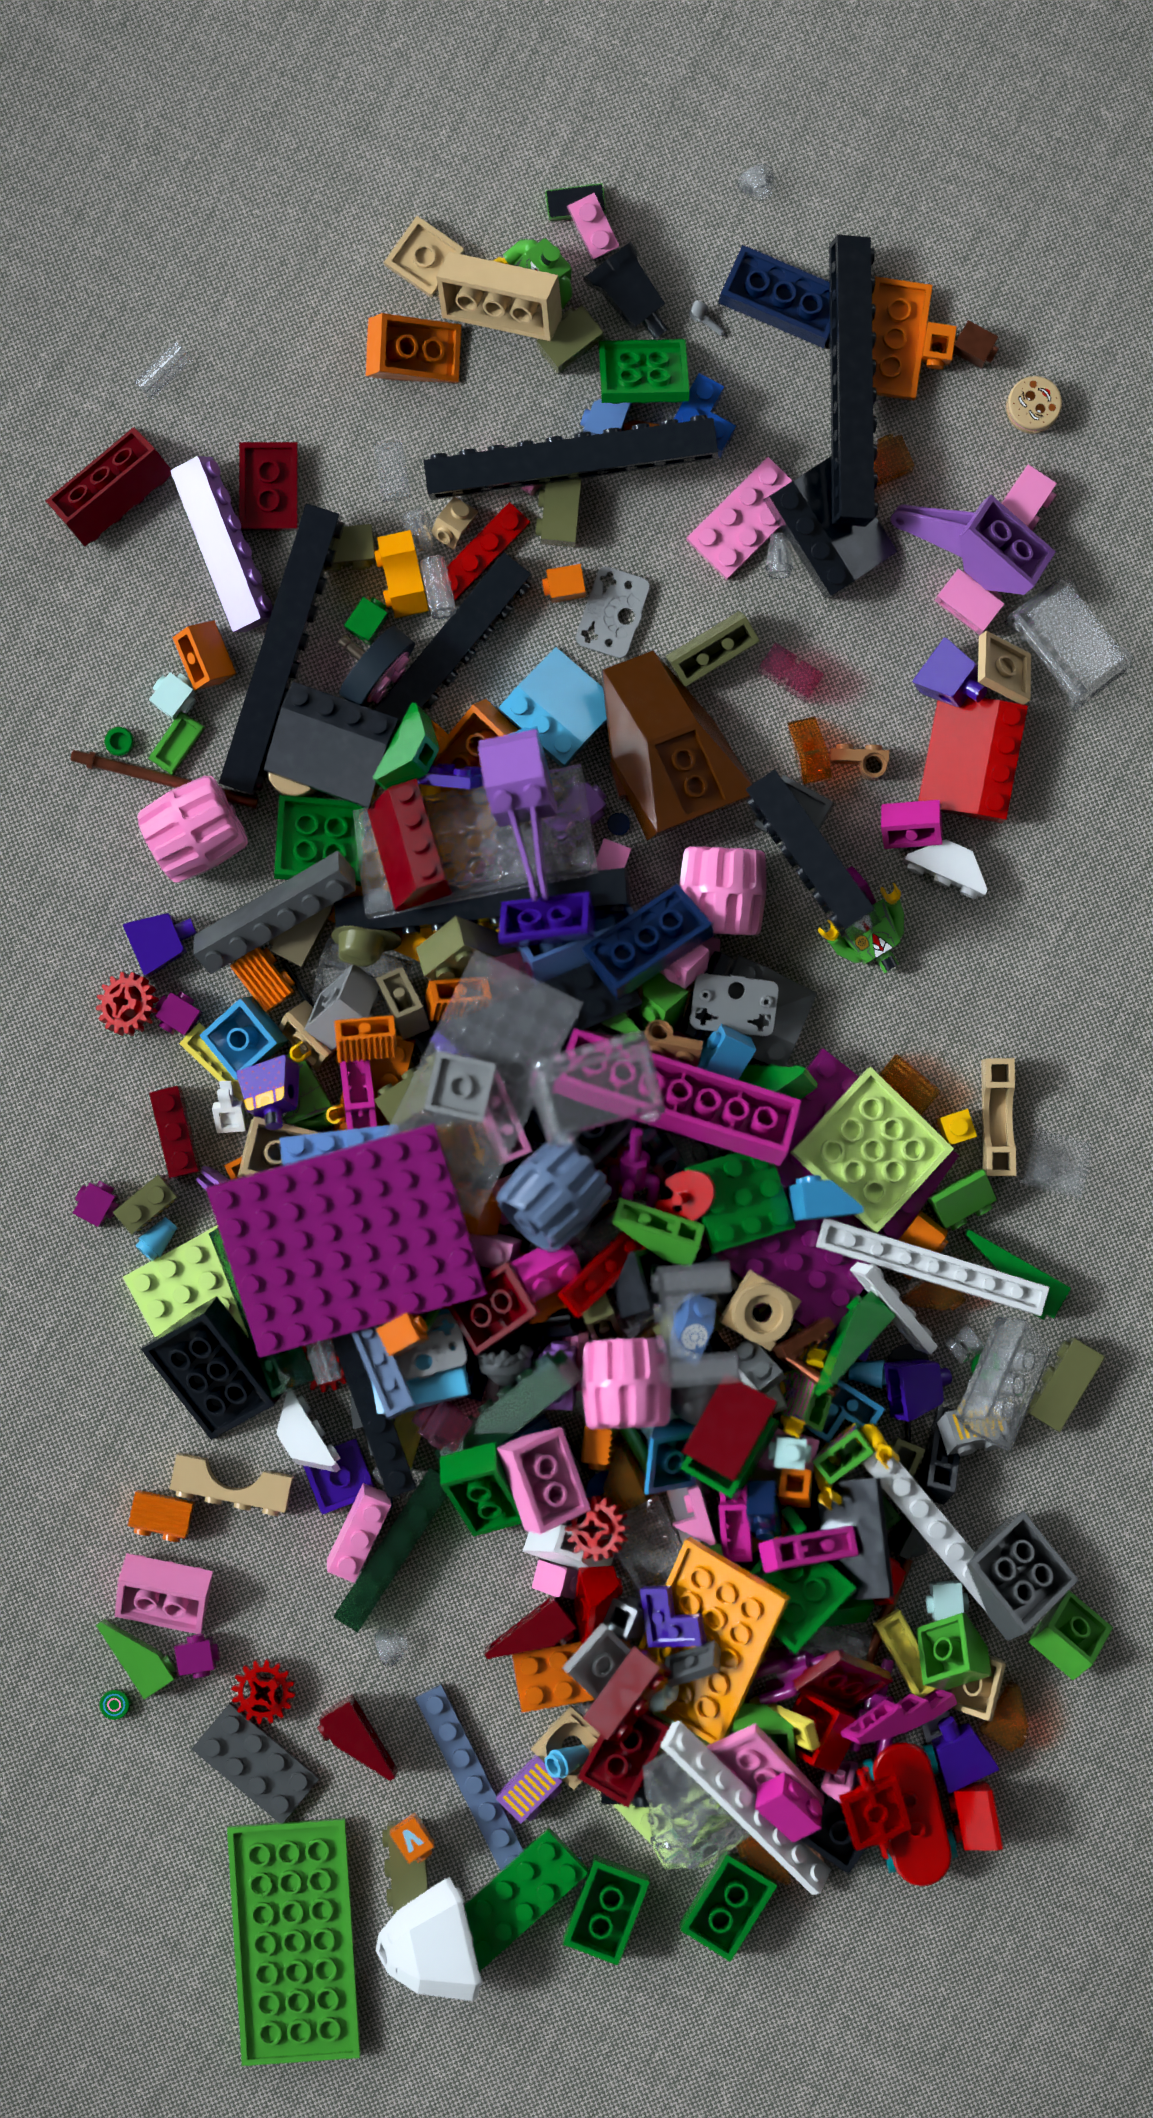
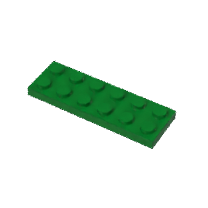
M550 1827L463 1905L468 1928L473 1939L472 1945L479 1972L578 1884L590 1871Z

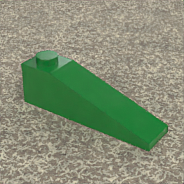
M965 1230L963 1235L995 1271L1049 1287L1042 1315L1035 1316L1042 1320H1045L1046 1316L1055 1318L1071 1290L1069 1286L973 1231Z
M872 1291L868 1292L864 1297L858 1294L846 1305L849 1311L840 1321L814 1392L818 1397L834 1385L896 1316Z

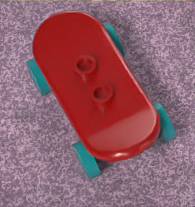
M894 1743L884 1748L878 1754L874 1765L871 1758L862 1760L863 1767H868L870 1770L872 1781L891 1774L895 1775L912 1828L898 1834L890 1841L894 1856L891 1858L888 1854L889 1859H885L889 1874L898 1872L905 1881L912 1885L930 1886L939 1882L946 1875L950 1868L951 1859L958 1858L951 1828L946 1829L935 1783L934 1774L939 1773L932 1744L922 1746V1749L913 1743Z

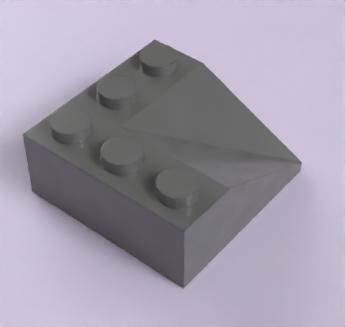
M739 955L731 975L770 980L775 982L779 989L773 1032L768 1036L747 1035L752 1038L756 1047V1052L751 1059L765 1066L775 1064L780 1067H786L817 992ZM734 982L728 988V994L733 999L740 998L744 993V987L740 982ZM765 999L764 1004L767 1005L769 1000ZM760 1014L759 1019L747 1021L757 1025L758 1031H762L764 1026L769 1025V1021L765 1020L764 1014ZM706 1030L703 1037L709 1038L713 1031Z
M1024 1511L1001 1523L986 1538L966 1564L989 1619L1007 1641L1025 1634L1079 1581Z

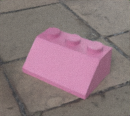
M558 1427L521 1436L496 1448L526 1531L543 1534L591 1510L563 1428Z
M126 1553L118 1579L115 1617L201 1634L211 1590L213 1571Z

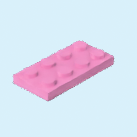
M767 457L686 540L728 580L780 528L763 499L792 480Z
M753 1724L707 1746L755 1795L757 1793V1786L785 1772L794 1781H797L812 1798L817 1799L821 1806H824L825 1796L757 1724Z

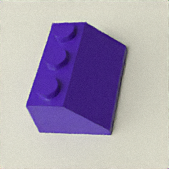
M590 892L548 896L547 900L538 897V902H533L532 898L502 902L499 943L506 948L595 938L596 919Z

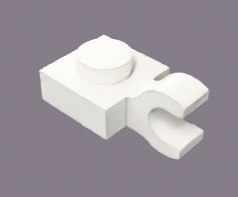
M231 1080L220 1081V1089L217 1090L219 1102H214L212 1107L216 1132L246 1131L247 1122L243 1102L233 1100Z

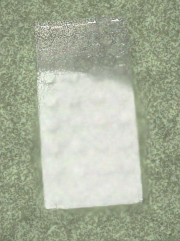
M581 764L549 770L557 805V816L541 819L546 883L598 873L583 768ZM485 786L474 789L460 788L425 796L452 895L397 913L529 887L512 825L498 826L491 813ZM367 808L353 810L365 915L367 919L397 914L394 909ZM532 821L522 822L520 827L536 885H540L537 874Z
M477 950L473 953L385 1136L435 1122L462 1211L479 1218L583 1002ZM437 1050L496 1064L483 1123L424 1110Z

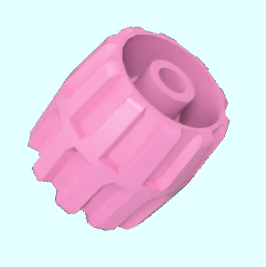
M212 776L200 777L167 792L142 809L137 816L140 830L151 853L163 872L174 883H181L215 868L248 844L243 824L235 815L234 806L232 803H228L225 791Z
M703 846L685 848L679 886L713 924V934H759L762 927L766 898L765 853L756 849Z
M654 1338L590 1341L585 1344L583 1348L582 1393L586 1424L589 1428L661 1427L669 1423L671 1377L667 1346L664 1340Z

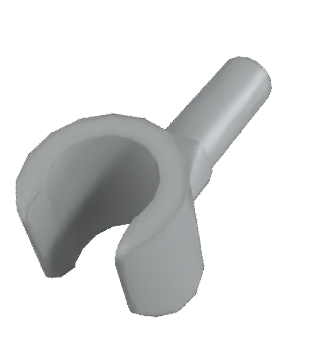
M696 300L690 308V318L697 322H703L720 336L724 330L711 320L710 317L705 315L708 306Z

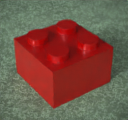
M800 1692L791 1711L813 1721L820 1746L811 1751L795 1744L796 1755L814 1767L836 1774L852 1743V1740L842 1737L841 1731L856 1721L857 1718L841 1708Z

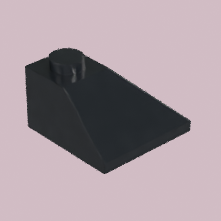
M649 1249L633 1251L628 1254L614 1287L616 1304L622 1318L676 1304L682 1300L672 1262L661 1259Z

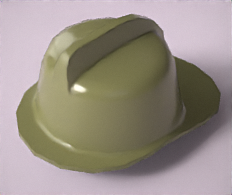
M341 926L332 931V939L339 945V959L342 962L359 967L374 965L379 961L382 952L396 949L402 942V938L398 934L385 930Z

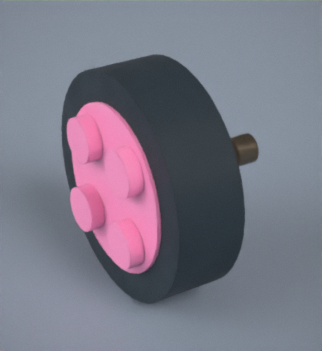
M392 626L367 651H364L344 634L337 644L346 649L358 662L343 682L339 694L347 701L364 707H368L373 701L377 704L386 694V687L391 681L396 683L406 671L404 667L410 660L409 656L415 647V642L398 628Z

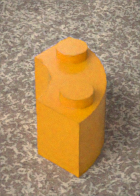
M411 530L377 537L379 549L374 550L377 567L383 566L388 590H384L383 594L386 607L393 608L395 618L429 611Z

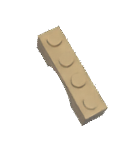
M985 1058L981 1060L983 1169L987 1177L1016 1176V1145L1013 1135L1015 1058Z
M178 1453L169 1490L176 1491V1496L193 1499L194 1495L204 1496V1501L208 1503L222 1505V1500L234 1502L233 1507L237 1509L251 1510V1506L263 1508V1514L279 1516L280 1512L285 1513L288 1509L294 1476L265 1470L255 1483L242 1488H234L221 1483L214 1476L208 1458Z

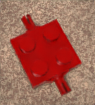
M862 1767L863 1771L861 1768L857 1770L861 1786L838 1795L855 1849L858 1851L871 1845H879L882 1858L889 1859L888 1854L891 1858L894 1856L890 1841L898 1834L912 1829L895 1775L891 1774L872 1781L869 1768Z

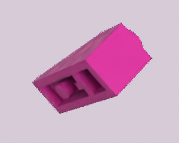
M853 1525L776 1538L758 1544L764 1574L859 1555Z

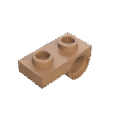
M836 744V748H831L829 751V764L859 765V772L864 779L875 781L881 778L887 769L889 750H882L883 746L865 745V749H853V744ZM867 760H877L881 765V770L878 773H870L865 766Z
M653 1020L644 1031L640 1049L697 1067L703 1041L674 1036L672 1026L668 1022Z

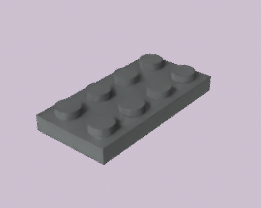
M230 1702L193 1746L192 1750L276 1821L284 1823L318 1782L320 1777L251 1719L249 1721L246 1720V1715L243 1712L238 1713V1708Z

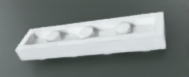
M857 1261L850 1271L868 1292L872 1291L896 1315L892 1322L913 1348L931 1355L938 1347L931 1338L933 1336L932 1332L925 1325L919 1324L915 1319L917 1316L915 1311L907 1304L902 1303L899 1299L900 1293L898 1290L885 1282L882 1278L884 1273L872 1263L867 1265Z

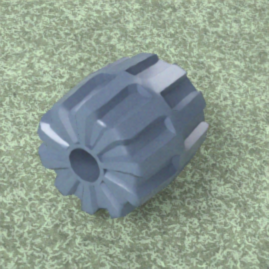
M554 1137L548 1140L518 1167L498 1192L496 1199L504 1216L526 1239L547 1252H557L588 1225L612 1191L611 1187L605 1182L607 1179L605 1175L594 1169V1162L588 1156H581L576 1146L565 1142L561 1138Z

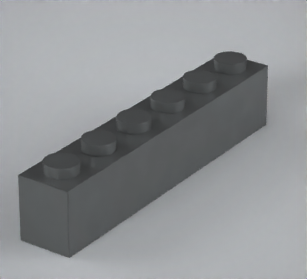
M336 851L194 935L193 955L210 974L218 971L356 890L355 870L342 854Z

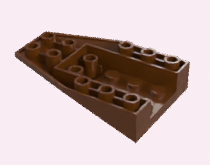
M654 651L601 671L611 761L647 841L668 833L681 824L719 809L725 810L750 798L746 789L753 782L715 721Z

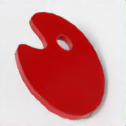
M687 1170L676 1173L665 1181L666 1186L673 1191L674 1195L671 1199L657 1201L655 1208L694 1221L703 1216L713 1204L716 1194L714 1182L707 1174L701 1171ZM675 1205H681L682 1210L677 1212L674 1209Z

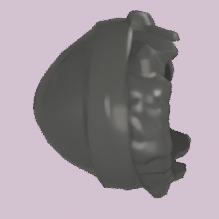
M509 1337L495 1348L475 1356L477 1357L480 1371L490 1380L500 1386H512L531 1369L533 1350L528 1345L514 1341Z
M699 1374L698 1378L689 1376L686 1381H681L679 1384L671 1387L670 1408L675 1415L684 1421L697 1425L718 1384L707 1379L703 1374Z

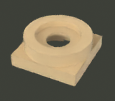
M749 1270L719 1318V1321L742 1334L748 1340L771 1351L777 1340L789 1329L793 1314L801 1300L754 1271ZM759 1303H767L772 1308V1315L766 1322H757L752 1316L753 1308Z
M570 1705L531 1747V1751L545 1762L546 1756L552 1750L562 1748L565 1738L576 1736L587 1747L590 1754L600 1734ZM584 1764L565 1778H561L573 1790L582 1782L577 1777Z

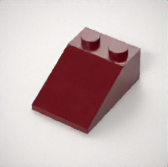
M510 1260L483 1278L487 1290L485 1296L447 1306L475 1355L495 1348L514 1335L540 1312Z
M550 1596L485 1647L484 1656L488 1660L552 1647L558 1642L562 1646L575 1636L576 1621L558 1597Z
M353 1693L322 1712L319 1718L320 1725L317 1727L326 1742L331 1740L335 1747L387 1780L392 1781L396 1778L397 1766Z
M647 1711L636 1720L632 1726L631 1734L620 1743L607 1741L600 1735L577 1778L629 1808L663 1756L665 1750L660 1746L671 1724Z

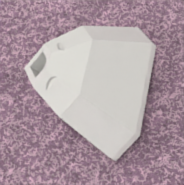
M450 1877L442 1880L396 1912L379 1933L376 1952L387 1973L417 1994L474 2001L478 1999L482 1978L478 1971L473 1950V1939L468 1928L463 1906V1895L458 1887L455 1888Z

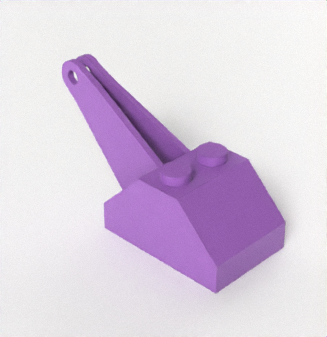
M992 495L988 496L980 504L976 512L899 505L891 516V523L897 529L911 533L962 557L964 571L985 590L1025 595L1035 586L1056 552Z
M533 729L480 740L478 749L484 786L492 816L499 827L512 825L527 874L533 902H538L536 882L520 823L532 821L537 874L542 898L547 900L548 890L545 875L541 819L557 816V805L538 730Z

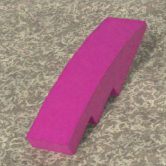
M370 1060L343 1061L340 1063L347 1130L377 1127Z
M747 1484L737 1501L720 1492L719 1518L723 1557L732 1562H752L753 1537L746 1516Z
M936 1689L923 1698L910 1693L896 1704L883 1700L843 1729L841 1734L842 1737L859 1744L887 1739L911 1731L937 1718L958 1703L954 1694L941 1689Z

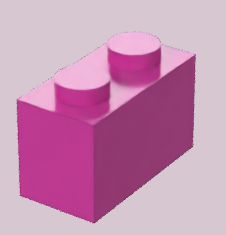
M940 800L881 804V831L884 849L942 845L943 821Z
M568 1244L557 1252H547L537 1248L511 1262L534 1302L568 1284L582 1271L576 1253Z
M784 1772L757 1786L755 1809L792 1843L821 1829V1804L817 1799L812 1798L788 1774Z

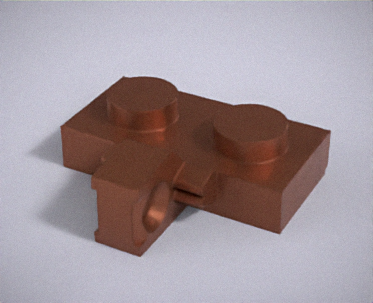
M830 1317L820 1318L804 1329L796 1330L787 1335L786 1340L773 1347V1350L778 1358L789 1357L792 1360L802 1355L805 1349L809 1348V1343L813 1342L816 1345L830 1337L828 1332L836 1326Z

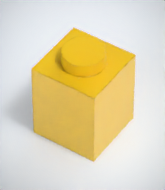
M968 1109L936 1119L942 1137L950 1145L977 1137Z

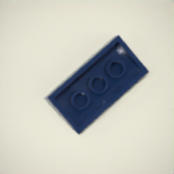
M742 245L720 293L718 303L824 349L830 335L829 282Z
M676 884L581 949L598 976L616 999L619 1000L714 936L713 924L681 887Z

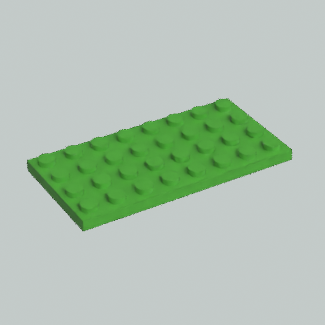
M345 1818L228 1826L227 1838L242 2066L360 2058Z

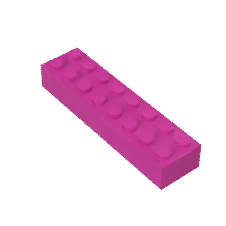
M575 1028L567 1044L553 1095L778 1166L781 1165L788 1153L801 1100Z

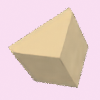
M305 1000L284 1015L278 1028L292 1046L301 1041L304 1042L300 1045V1051L302 1054L308 1051L312 1052L311 1056L305 1060L318 1071L337 1052V1047L330 1050L304 1030L313 1010V1007Z
M989 1656L992 1676L948 1689L947 1692L954 1694L958 1703L952 1709L992 1722L1006 1663L1001 1658Z

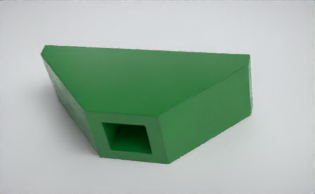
M411 703L373 776V779L384 790L388 787L425 776L440 750L431 718L416 703Z
M748 1063L738 1079L739 1081L799 1100L815 1090L818 1085L809 1073V1070L799 1065L780 1067L775 1064L756 1066Z

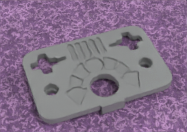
M610 567L600 568L576 634L578 645L616 658H624L629 652L636 628H639L643 616L642 611L650 590L649 582L642 577ZM608 573H612L613 579L617 581L616 585H610L606 593L603 594L604 583L600 579L602 576L607 577ZM627 584L632 585L630 589H628L626 586ZM623 609L632 610L635 614L634 621L628 625L620 623L618 620L620 611ZM593 622H595L594 633L598 635L597 640L592 639L590 643H586L582 632L588 631L592 627ZM609 641L612 642V646L610 647L607 646V642Z
M700 974L695 978L690 1024L695 1029L717 1031L719 1026L724 1024L742 1034L768 1036L774 1029L779 992L778 985L770 980L751 979L745 976ZM734 982H740L744 987V993L738 999H733L728 994V988ZM704 993L708 994L707 998H703ZM765 999L769 1000L767 1005L764 1004ZM702 1008H707L708 1014L718 1018L706 1020L705 1025H701L700 1020L696 1019V1013H701ZM760 1014H764V1018L769 1021V1025L764 1026L762 1031H758L757 1025L747 1021L759 1019Z
M451 1313L437 1316L427 1332L428 1341L401 1356H395L405 1381L418 1377L420 1379L435 1376V1373L459 1368L466 1364L467 1354L461 1329ZM448 1319L449 1324H455V1328L450 1330L451 1334L445 1335L444 1331H432L442 1326L443 1320ZM451 1346L456 1347L454 1351H452L450 1348ZM422 1354L429 1355L432 1358V1365L427 1370H420L415 1365L416 1358Z

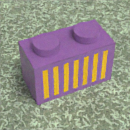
M535 1755L496 1794V1799L520 1824L525 1819L530 1822L542 1810L539 1805L546 1798L551 1801L563 1789L560 1786L563 1780L559 1777H552L545 1767V1762Z

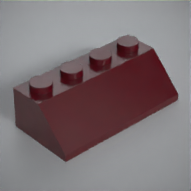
M133 427L45 501L82 545L86 547L89 543L96 541L108 527L119 522L126 512L135 505L140 504L156 487L163 485L168 477L172 475L171 468L157 450Z
M417 779L388 787L367 811L394 909L397 913L452 895V890L425 796Z

